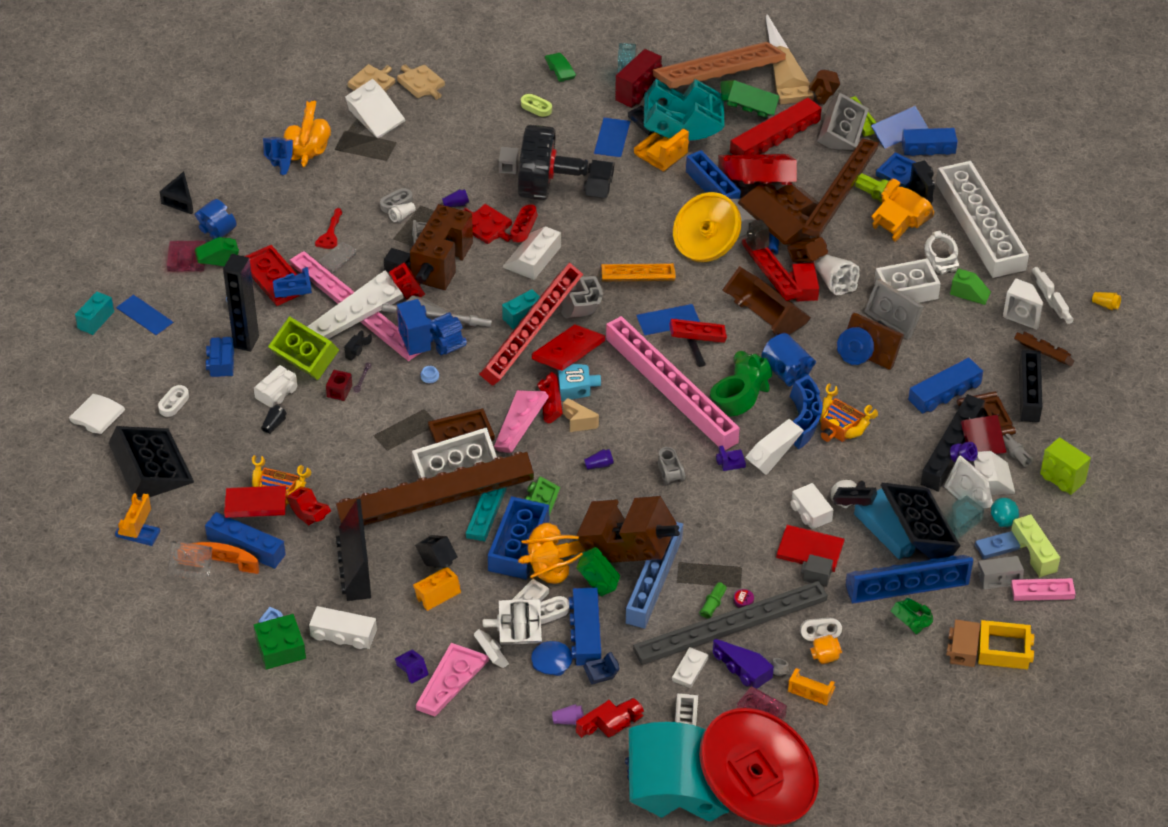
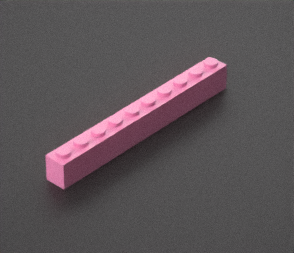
M622 316L606 324V340L718 447L723 445L724 449L727 450L738 444L740 427Z

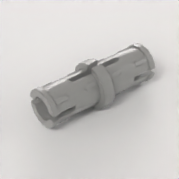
M1010 434L1003 435L1005 447L1009 454L1015 457L1024 467L1031 465L1033 457L1024 450V446L1017 443Z

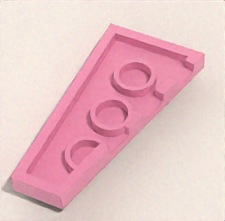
M517 390L494 445L496 451L513 452L549 396L545 391Z
M451 643L419 698L416 710L436 716L489 661L488 655Z

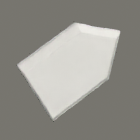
M959 456L944 487L970 510L991 508L993 501L988 479L962 456Z

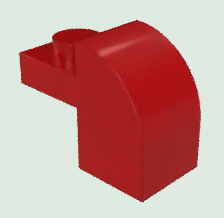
M300 486L286 496L293 512L308 526L314 522L322 521L331 512L329 505L317 501L310 488Z

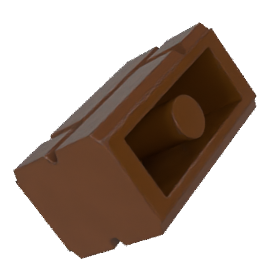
M822 237L803 238L787 246L791 260L795 263L815 261L819 257L828 254L827 243Z

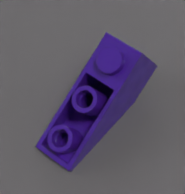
M718 639L713 640L714 657L719 661L722 660L731 673H736L746 687L749 686L755 691L773 678L774 666L760 653Z

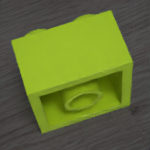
M1059 437L1045 449L1040 475L1046 481H1051L1057 485L1061 491H1066L1072 495L1086 482L1091 457Z

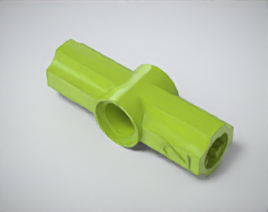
M861 173L858 176L855 187L870 193L873 199L880 200L879 202H882L881 194L889 181H877Z

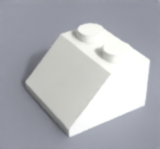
M1019 279L1014 280L1007 291L1003 317L1037 330L1043 301L1032 284Z
M992 451L978 452L976 460L971 461L970 464L988 479L991 495L1015 494L1008 463Z

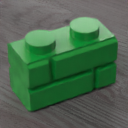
M597 547L583 552L577 564V570L593 588H597L599 596L615 591L620 574Z

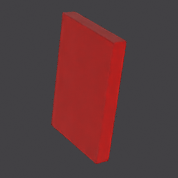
M286 485L226 488L225 518L285 515Z
M786 525L776 558L803 564L804 561H808L811 554L833 560L832 572H835L845 539Z

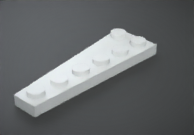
M385 270L307 327L329 339L381 311L382 304L392 305L404 297Z

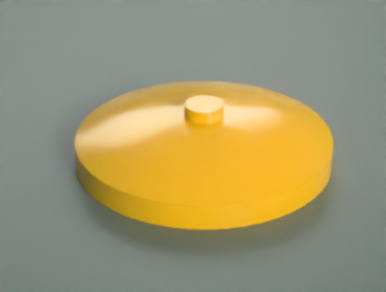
M708 192L693 197L680 209L675 218L673 239L676 247L684 256L696 262H709L722 257L733 247L739 237L741 230L739 209L732 200L720 193Z

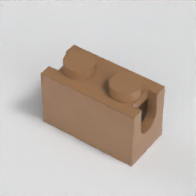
M955 619L954 628L950 627L948 637L949 640H952V644L948 643L946 656H950V664L975 667L980 623Z

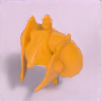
M315 100L306 101L302 128L298 125H291L285 130L283 137L293 140L291 160L301 159L303 167L308 164V159L321 155L325 151L328 139L331 136V128L326 120L315 119L313 121L317 102Z
M551 523L540 524L533 529L528 540L521 541L524 544H528L529 555L521 556L518 562L522 564L531 563L534 573L530 578L538 576L546 583H561L569 576V564L579 559L583 553L567 561H563L560 558L575 555L585 550L579 541L569 544L567 542L560 545L556 544L560 539H579V537L561 535L558 527Z

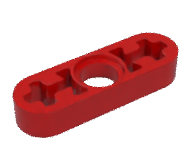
M525 205L521 208L510 231L513 242H523L528 238L538 217L535 205Z

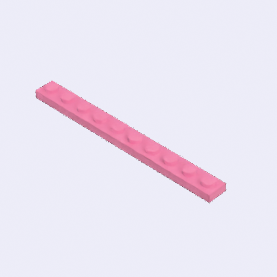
M305 251L290 259V265L300 273H303V268L308 267L310 281L336 303L339 304L354 293L353 290ZM380 312L360 321L407 361L421 354L409 356L398 327Z

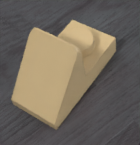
M569 398L563 402V414L570 420V432L597 429L599 427V414Z

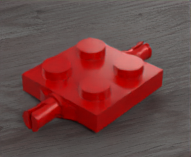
M484 204L477 211L471 212L473 235L486 244L499 237L506 242L512 239L511 235L505 232L512 225L510 218L487 204ZM467 208L463 209V211L471 212Z

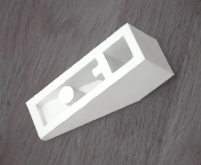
M788 419L760 440L745 458L767 475L804 430Z

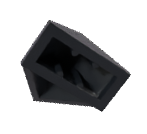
M183 171L159 192L161 204L193 214L192 199Z

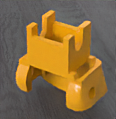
M893 178L887 183L881 194L882 204L872 215L874 220L872 225L874 229L880 225L894 234L892 240L896 242L908 227L918 228L934 217V210L927 199L910 189L899 187L900 182Z

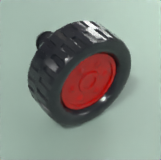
M527 125L523 134L519 160V196L530 199H547L549 195L547 189H549L550 181L554 179L555 173L574 176L583 175L584 177L587 175L588 160L585 159L584 161L581 158L557 156L555 129L548 126Z

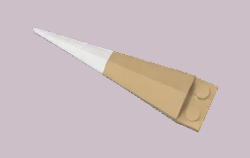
M766 15L770 44L786 53V60L773 64L776 94L779 95L780 105L798 103L807 97L813 101V92L809 90L810 82L770 17Z

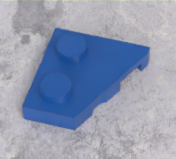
M308 267L303 268V273L296 276L291 273L284 278L274 280L275 298L312 293Z

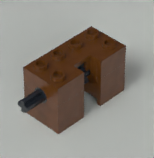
M441 204L437 205L410 250L411 272L420 284L446 291L456 273L455 256L463 261L473 244L472 213Z
M661 496L634 498L626 518L623 517L617 507L619 503L617 499L591 502L576 536L579 537L578 541L585 552L597 547L610 563L662 559L671 537L680 535L678 531L679 526Z

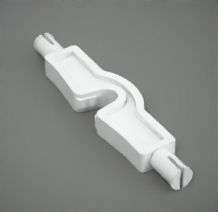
M1034 267L1032 273L1037 278L1036 283L1044 293L1050 307L1054 308L1061 319L1064 318L1067 324L1072 323L1074 319L1069 313V307L1061 294L1054 292L1053 282L1045 272H1041L1038 267Z

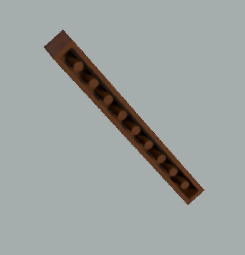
M515 452L509 457H497L487 463L478 462L468 468L459 467L454 472H441L436 474L435 477L428 479L427 477H422L413 483L408 484L404 482L394 488L379 489L376 493H363L353 499L344 498L339 503H336L340 523H342L356 499H361L363 524L365 526L534 480V472L528 453Z

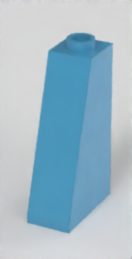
M882 488L877 490V496L872 505H855L854 515L899 560L903 557H910L915 552V546L909 540Z

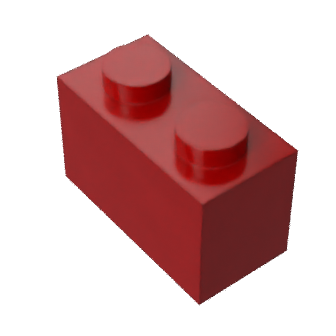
M814 263L792 264V272H789V275L802 290V297L796 298V302L817 301L819 285Z

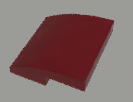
M998 415L961 421L965 441L973 442L978 452L992 451L996 455L1006 453Z

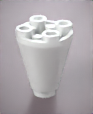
M827 254L814 261L815 268L833 294L843 295L857 289L860 268L855 263Z

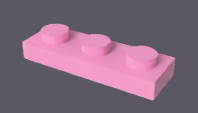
M1072 578L1011 581L1014 601L1075 599L1076 595Z

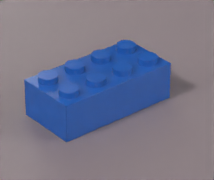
M511 496L488 553V571L527 580L532 565L530 562L525 564L518 562L521 556L529 555L528 544H524L521 541L528 540L533 529L538 525L549 523L548 504Z

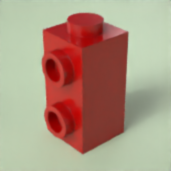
M405 263L389 272L394 283L407 300L411 296L422 297L426 295L420 283L415 279V276Z

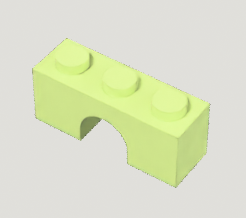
M1030 514L1013 520L1011 531L1019 542L1020 548L1027 546L1030 552V564L1038 576L1042 577L1057 572L1060 556L1033 516Z

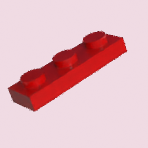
M671 319L669 323L671 337L725 343L727 339L725 325L679 319Z

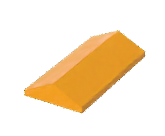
M674 263L601 264L602 282L675 281L676 278Z

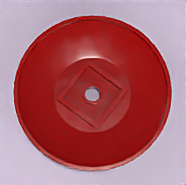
M737 708L720 714L706 728L700 743L699 755L702 771L713 793L728 809L745 820L764 826L791 824L802 818L810 810L818 794V770L809 747L791 726L770 713L752 708ZM751 768H755L759 775L754 774Z

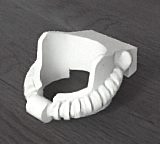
M941 231L932 232L924 247L926 259L928 258L937 274H946L948 271L956 272L959 268V263L957 260L958 247L955 240L950 235L941 233ZM940 238L941 241L949 245L948 252L950 257H936L937 254L933 252L931 247L935 239Z

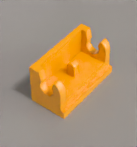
M136 493L133 494L131 498L132 504L124 520L121 519L118 524L119 535L138 537L151 510L148 494H143L142 501L137 499Z
M448 567L413 584L417 600L423 602V607L427 611L461 593L458 576Z
M795 668L789 679L788 692L827 706L835 690V682L831 681L829 685H825L801 676L799 673L800 669Z

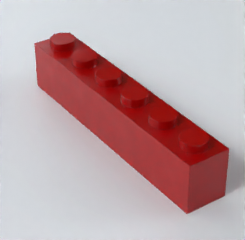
M807 97L730 140V153L733 155L765 153L769 148L775 145L778 146L785 139L792 138L796 133L806 130L810 125L817 124L821 120L822 108Z

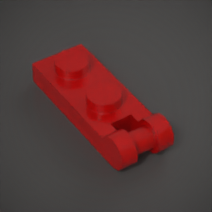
M553 372L549 373L545 380L542 379L537 383L538 388L541 391H545L549 396L542 406L544 422L552 423L563 414L559 380Z

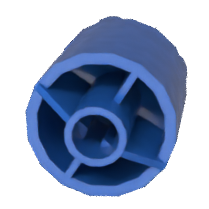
M787 333L771 338L766 343L761 354V358H767L771 370L788 387L794 385L795 381L809 375L816 364V360Z

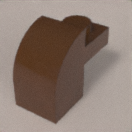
M820 70L810 83L809 90L815 92L819 104L825 105L829 97L834 95L840 86L838 74L829 70Z

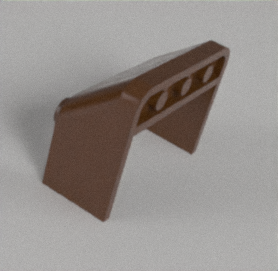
M740 266L722 289V291L735 298L734 303L743 308L745 305L769 323L772 327L771 329H773L772 332L776 335L782 333L790 335L807 324L811 319L808 314L790 300L785 301L781 294L765 281Z

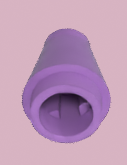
M574 704L557 711H552L554 724L576 725V721L584 716L582 705L577 706Z

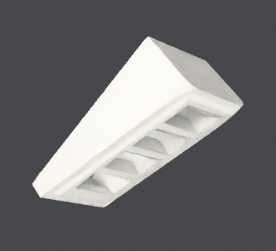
M677 694L675 722L696 726L698 695ZM681 705H692L693 708L681 707ZM680 712H691L692 715L680 714ZM680 719H690L692 722H681Z

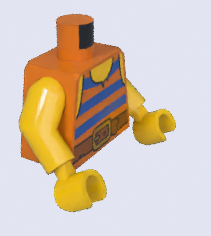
M827 384L825 389L828 394L822 401L823 409L819 419L821 430L823 431L821 433L822 439L829 442L835 437L843 442L846 439L861 436L870 424L869 420L878 416V411L874 409L869 414L872 406L867 405L864 409L865 414L837 398L832 400V397L838 394V388L836 386L833 392H829L831 384Z
M256 455L252 457V462L255 465V470H253L252 487L286 485V496H288L300 486L305 487V478L311 476V470L308 467L306 472L302 474L304 470L302 465L297 468L298 475L268 468L261 470V467L265 464L264 457L261 456L260 463H256Z

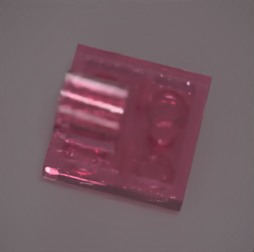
M206 240L170 241L167 271H204L205 264L198 263L194 250L205 244Z

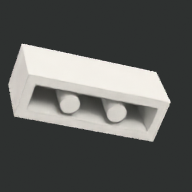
M317 606L309 624L310 637H314L316 640H329L338 645L348 644L358 649H370L377 631L376 618Z

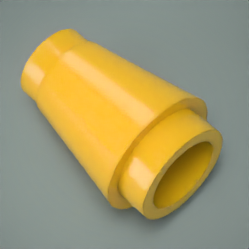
M1094 292L1092 302L1110 310H1118L1121 303V295L1110 292Z

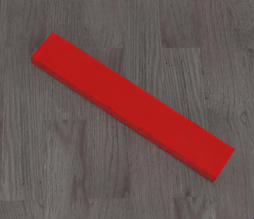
M758 235L742 239V245L785 301L802 297L800 287Z

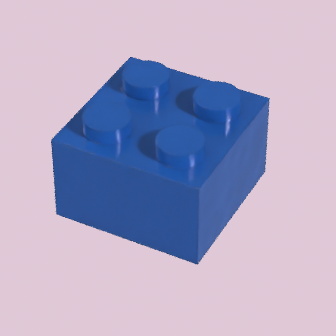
M419 299L397 304L398 331L409 356L430 351L431 342H433V336L430 331L433 328L430 318L426 317V308L424 305L421 306Z

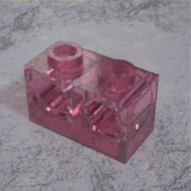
M752 686L737 703V708L758 709L770 713L781 720H784L786 717L787 705Z

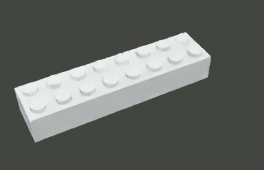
M967 161L938 168L936 184L992 278L1026 271L1029 254L973 163Z

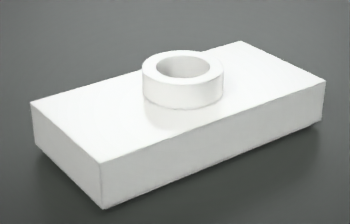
M478 629L474 636L492 663L502 668L506 667L509 663L500 651V644L495 639H492L489 634Z

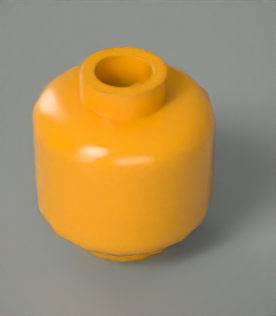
M832 635L815 639L813 641L814 647L810 648L813 659H818L821 664L838 660L839 654L842 653L838 638H834Z

